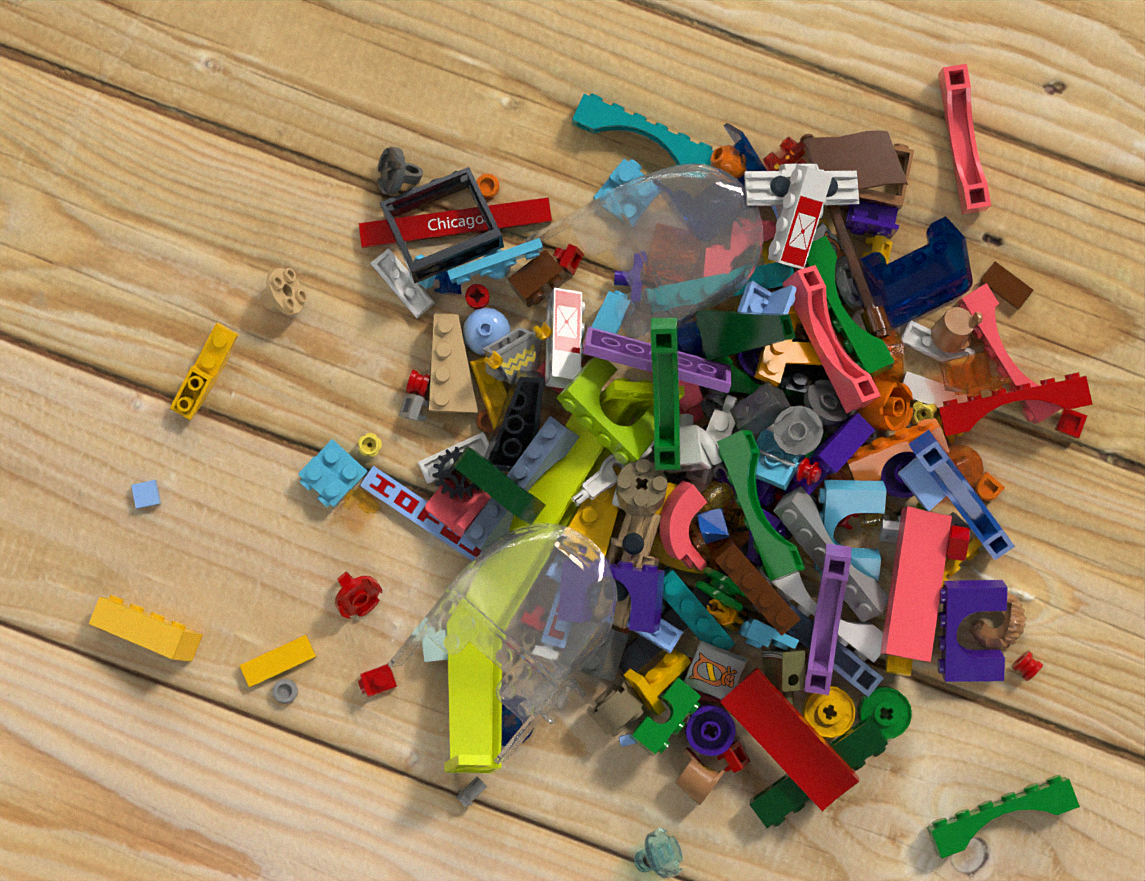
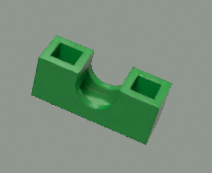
M680 678L674 679L660 697L669 707L670 716L668 720L663 724H659L648 716L644 717L629 737L651 755H656L657 752L662 754L670 744L667 740L671 734L677 735L685 725L682 720L688 713L692 715L698 709L700 703L697 701L701 696Z

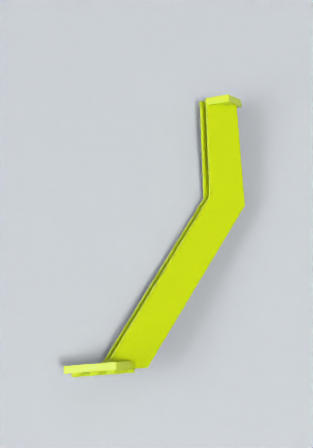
M617 378L600 393V406L603 413L611 422L619 426H628L633 417H637L643 410L652 404L654 405L653 383L650 380L632 382L627 378ZM679 385L680 400L685 395L684 386ZM573 414L565 426L576 433L579 439L568 454L551 466L528 491L546 505L532 525L514 515L507 538L494 556L488 554L447 622L450 760L444 763V773L492 774L502 768V635L581 504L576 506L571 498L582 491V484L600 470L604 460L611 455V452L601 445L597 438L588 429L584 428Z

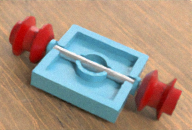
M767 429L761 432L756 441L760 451L756 471L757 479L783 490H786L795 473L797 481L805 478L809 486L819 480L822 470L819 468L818 462L810 465L809 458L804 459L805 455L786 453L776 443L774 432Z

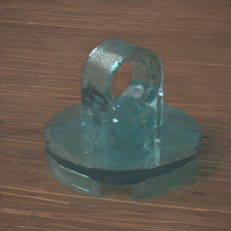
M658 828L647 834L645 849L636 853L634 862L637 869L641 872L654 870L660 877L669 879L681 872L682 868H679V862L683 861V855L674 836L669 837L666 834V829ZM644 854H646L650 867L643 863Z

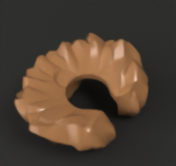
M1007 592V611H1001L1004 616V622L1001 627L993 629L982 620L972 622L971 634H973L975 640H979L981 645L988 650L1009 648L1024 633L1025 621L1027 619L1024 615L1025 610L1022 608V603L1017 601L1018 598Z

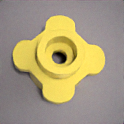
M920 401L913 404L914 415L911 418V422L914 425H918L924 419H933L937 406L933 403L927 405L922 404Z

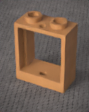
M896 143L894 148L898 159L903 160L902 169L908 182L914 150L908 149L909 146ZM898 184L896 195L870 189L858 190L859 200L898 208L899 211L903 207L907 185Z

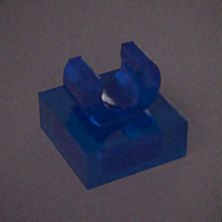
M447 271L436 275L435 280H439L440 287L435 288L434 292L453 296L462 294L461 284L457 285V282L452 283Z

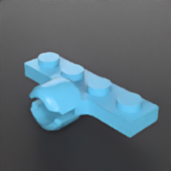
M540 238L504 251L496 250L484 255L479 260L450 269L447 272L451 282H457V285L469 282L471 280L470 277L480 274L481 277L487 275L495 280L502 279L508 275L511 266L517 264L516 260L522 258L531 260L540 256L539 252L543 251V246Z

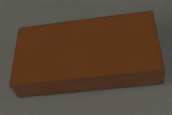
M996 261L993 262L979 281L984 285L987 283L990 290L1017 310L1022 307L1034 291Z

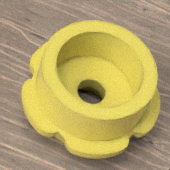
M367 433L358 440L359 452L364 456H376L379 453L378 450L382 447V442L375 434ZM368 443H372V447H368Z

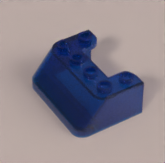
M946 216L929 225L926 231L927 245L889 264L886 263L885 257L880 252H873L860 259L871 296L878 306L884 307L892 328L902 326L965 294L972 287L973 279L966 238Z

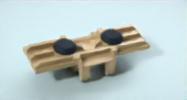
M626 512L619 537L611 536L609 541L610 546L605 558L610 560L609 564H614L618 549L622 547L624 553L621 561L632 562L633 567L640 568L644 564L658 566L660 558L649 556L661 516L655 513L650 516H634ZM610 577L600 578L599 580L603 581L604 584L593 617L625 629L631 612L630 594L620 581Z

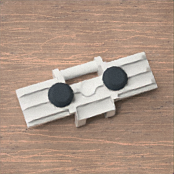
M782 164L779 166V171H745L746 206H776L777 215L780 218L784 207L783 200L788 193L791 184L790 177L793 170H795L796 164ZM798 164L819 170L817 164ZM820 170L833 174L824 205L859 204L857 171ZM822 209L820 218L823 217V209Z

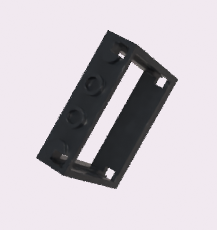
M469 167L460 171L456 170L445 177L433 179L430 183L420 187H413L405 193L391 196L390 199L380 202L383 216L414 284L504 248L502 234ZM468 188L488 232L413 262L394 217Z

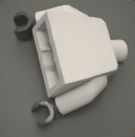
M680 414V470H662L668 478V483L675 482V473L712 469V465H715L713 470L715 478L720 479L722 477L719 468L723 469L726 475L727 467L725 463L721 462L718 447L710 434L698 425H693V415Z

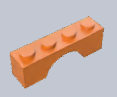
M935 418L924 419L916 426L899 429L891 436L877 438L871 444L859 447L846 462L852 479L855 481L881 480V473L885 463L898 453L913 452L909 443L927 430H930L946 453L950 452L941 426Z

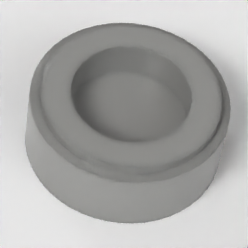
M281 679L273 687V696L280 703H290L298 695V686L291 679Z

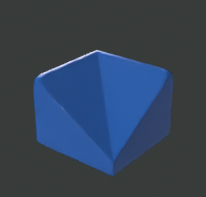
M721 508L697 514L701 534L706 544L729 537L726 518Z

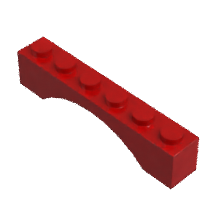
M1079 372L1064 375L1065 380L1055 382V377L1040 380V386L1031 387L1030 383L1015 386L1016 391L1008 393L1006 388L991 391L992 396L982 398L980 393L967 396L968 401L958 403L957 399L944 401L943 407L938 408L944 436L968 432L987 413L1001 405L1014 401H1043L1065 410L1093 405L1087 376L1080 377Z

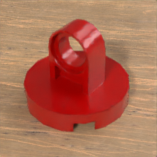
M347 571L337 578L342 588L335 597V606L342 617L352 619L350 616L356 614L362 617L378 605L380 601L378 595L382 593V588L375 578L371 576L353 578Z

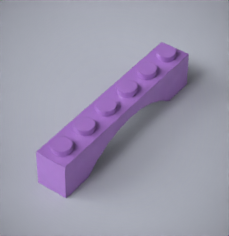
M826 543L805 675V692L829 695L839 623L851 563V547Z

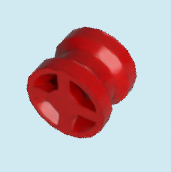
M472 284L467 288L465 298L469 307L478 310L488 305L490 296L485 286L482 284Z
M412 370L406 392L410 394L415 392L425 398L429 389L431 375H421L417 370Z
M1029 650L1023 653L1012 665L1015 671H1019L1022 674V678L1025 681L1032 679L1043 667V663L1036 661Z

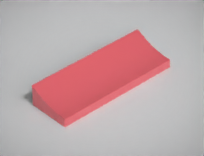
M909 506L902 508L880 654L931 662L952 516Z

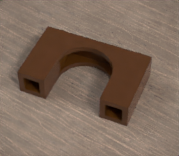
M730 538L711 554L717 564L781 636L801 620Z

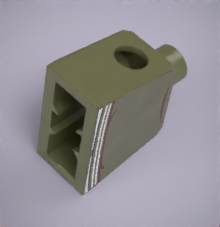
M783 649L762 650L765 676L794 705L793 691L804 690L805 651L792 649L787 651Z

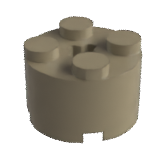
M639 459L636 462L627 464L621 470L617 479L616 494L619 505L625 512L634 516H650L656 513L662 507L665 500L667 479L662 470H655V464L647 459Z
M624 679L620 680V686L614 683L594 700L597 705L594 708L589 706L587 712L605 734L611 733L613 737L623 731L625 723L630 719L635 721L644 712L641 709L643 701Z

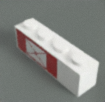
M796 164L795 170H793L790 177L791 184L788 193L783 200L784 207L781 217L776 223L774 240L769 246V260L799 269L805 268L833 174Z
M554 288L547 298V325L552 330V334L546 339L545 386L565 389L583 368L581 367V360L584 355L581 338L585 330V325L582 323L585 302L582 301V292Z

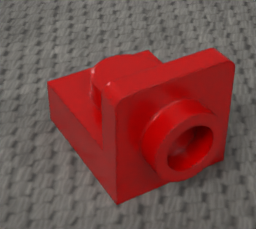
M390 663L361 673V679L358 680L362 694L366 693L368 697L398 686Z

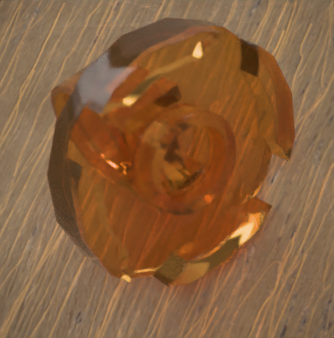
M962 444L949 446L950 452L947 455L971 487H976L982 479L984 471L981 457L970 446Z

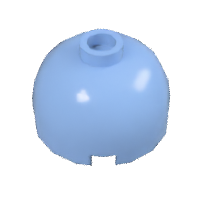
M492 308L475 310L467 317L463 325V337L466 345L471 351L481 356L485 355L483 348L511 332L506 317L501 312Z

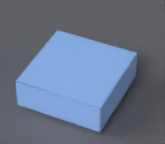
M157 480L131 485L136 509L161 504Z

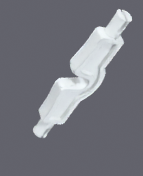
M654 441L639 459H645L651 454ZM613 454L604 460L600 470L582 484V491L571 498L576 506H579L588 497L593 500L617 483L618 476L614 472L613 467L618 466L623 469L625 466L619 463Z

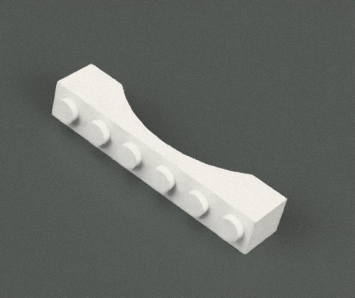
M762 566L757 568L771 586L774 584L780 588L778 592L780 596L788 602L793 599L799 603L797 609L807 617L810 614L815 616L817 604L806 591L799 572L780 580L770 581L765 576ZM840 618L837 640L845 647L851 644L856 648L853 653L864 662L867 658L875 662L880 656L883 632L869 621L862 623V621Z

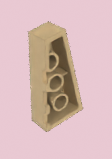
M434 313L429 411L431 413L478 415L479 411L460 317L458 314Z

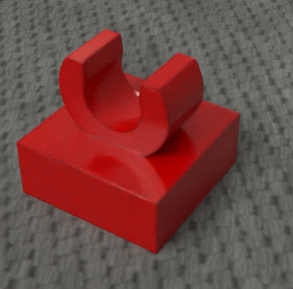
M568 244L566 250L557 247L553 256L560 261L559 265L563 270L575 275L584 253L577 246Z
M739 740L733 742L727 751L717 757L718 761L725 758L729 765L724 768L725 772L732 770L733 773H736L750 762Z

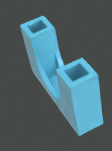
M824 480V488L819 489V503H822V511L818 512L825 530L835 545H841L835 540L833 535L835 527L844 517L854 513H885L886 488L883 481ZM851 548L850 564L866 576L879 581L881 557L878 548ZM814 562V569L815 571H819L821 579L822 571Z

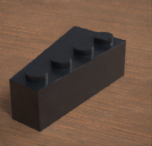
M516 371L484 457L501 471H511L539 432L545 380L541 372Z

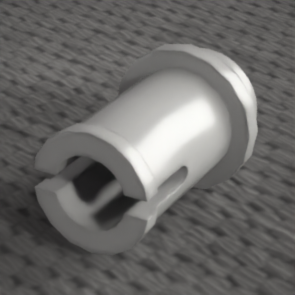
M476 776L462 792L458 791L459 795L456 798L467 808L469 805H473L472 801L487 786Z

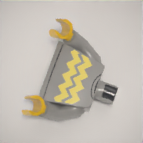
M543 323L541 328L534 326V333L519 327L483 348L487 356L483 359L486 363V373L498 381H506L512 384L517 370L536 371L539 367L538 359L543 340L551 336L552 330L546 323Z

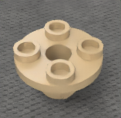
M277 268L271 271L266 279V289L261 292L263 305L273 312L281 311L287 315H294L300 312L304 303L307 302L308 296L296 279L295 272L291 268Z

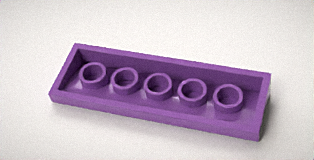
M588 326L582 346L583 354L653 373L651 343ZM678 351L679 380L725 393L729 392L731 386V365L712 360L707 361L705 358Z

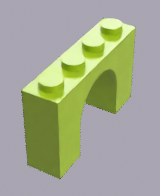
M593 357L559 394L557 399L567 411L571 412L579 420L584 428L588 429L597 438L601 445L605 446L614 455L619 463L626 466L631 462L638 461L654 441V405L652 404L643 410L630 426H619L611 422L601 409L600 392L618 369L608 360Z

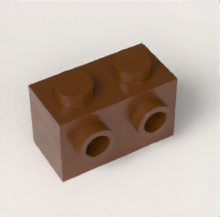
M545 249L540 253V256L532 259L510 276L508 281L513 291L529 308L533 304H539L552 289L559 288L564 283L566 277L564 270Z

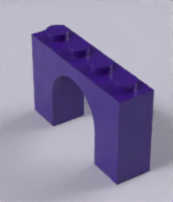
M576 555L562 562L558 611L559 621L574 623L588 621L592 588L600 578L610 577L620 581L630 594L629 630L655 633L660 630L665 571L657 570L656 565L644 564L640 568L633 567L632 562L620 561L616 565L609 564L610 560L596 558L595 562L586 561L584 556Z
M954 580L943 582V589H940V604H943V612H939V627H942V636H938V649L942 650L941 659L937 661L938 673L942 674L945 682L1004 681L1005 657L1001 650L967 649L957 642L956 637L958 626L968 615L981 611H1007L1008 587L1003 580Z

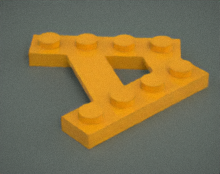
M792 305L788 314L791 316L795 332L797 323H801ZM835 332L840 344L843 347L842 341H844L841 333ZM788 340L762 348L754 377L777 387L781 382L785 364L822 365L812 343ZM849 354V357L856 362L852 354Z

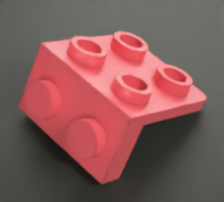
M452 473V475H456L458 483L461 484L462 477H460L456 473ZM445 480L449 487L456 489L455 483L451 480ZM467 481L464 483L465 488L471 485ZM440 486L426 503L425 510L462 538L491 496L484 491L481 493L472 489V497L465 493L463 494V500L459 499L458 494H455L454 498L450 499V492L447 491L442 495L443 487Z

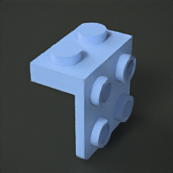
M754 281L748 282L737 311L788 314L790 307L795 301L796 287L790 285L770 292Z

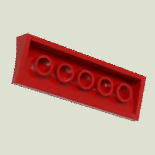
M757 667L720 700L724 707L822 812L841 795L859 783V776Z

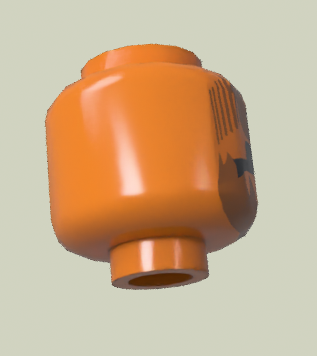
M731 145L719 146L711 155L712 170L726 181H732L744 175L747 159L735 147Z

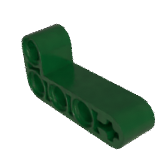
M467 446L453 465L505 509L530 525L533 524L546 506L541 500L523 489L469 446Z

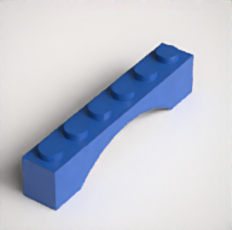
M927 430L909 443L916 457L941 487L994 560L1015 547L1006 532L930 430Z

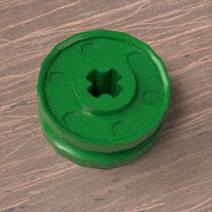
M705 567L703 573L711 579L710 583L698 580L695 586L711 598L717 599L722 604L740 612L743 606L735 597L737 595L748 597L731 578L712 568Z
M888 686L876 687L869 697L864 694L858 706V718L861 722L870 715L887 739H894L902 735L909 727L912 710L909 701L902 693ZM883 707L885 709L890 708L888 711L890 715L887 718L879 716L882 714L880 710Z

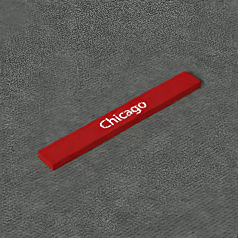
M549 197L488 205L499 229L552 222ZM477 207L394 218L404 242L488 231ZM386 220L358 223L362 248L396 244Z

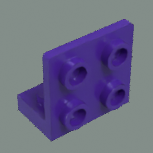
M859 200L858 205H849L845 227L850 229V233L855 235L869 233L874 234L873 237L879 235L892 238L899 229V225L895 224L898 208Z

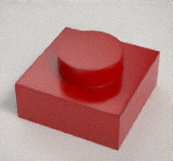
M1062 408L1055 431L1078 439L1088 415L1072 409L1065 410Z

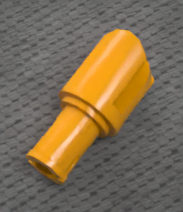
M717 599L709 601L713 607L707 605V611L714 615L715 620L731 631H739L732 624L737 622L742 625L744 620L737 616L738 613L747 616L746 611L743 609L740 612L722 604Z

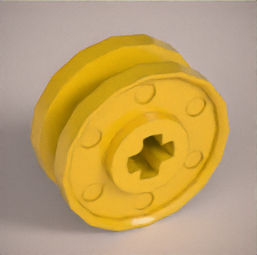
M830 685L829 695L811 692L806 695L802 705V715L822 737L834 738L843 735L850 729L855 719V706L847 692L837 686ZM831 705V708L834 710L833 715L829 714V717H826V714L823 712L824 707L828 708V706Z

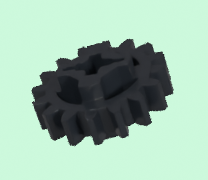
M458 446L455 447L454 453L446 449V457L444 458L439 455L438 459L441 463L433 465L438 472L433 473L432 476L433 478H439L435 486L443 487L442 495L447 491L450 492V499H453L455 494H458L459 499L463 500V494L465 493L472 497L471 490L479 491L480 488L473 482L465 488L464 483L468 478L463 474L461 484H459L456 475H452V473L456 472V468L453 465L463 452H459ZM453 459L454 463L449 469L443 470L445 464ZM444 480H451L456 484V489L449 487Z

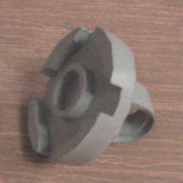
M792 406L782 411L776 418L773 428L774 439L778 446L786 453L794 455H805L813 451L821 442L823 435V425L818 414L804 406Z

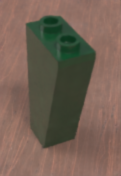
M720 310L696 312V326L701 334L703 342L702 351L706 355L707 361L796 339L790 314Z

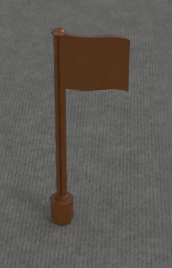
M864 131L840 137L813 138L812 134H805L800 138L810 163L817 164L819 170L857 171L858 190L888 184L908 185L888 131ZM827 205L865 306L863 308L864 312L860 316L866 332L881 340L891 335V325L885 309L873 301L838 206Z

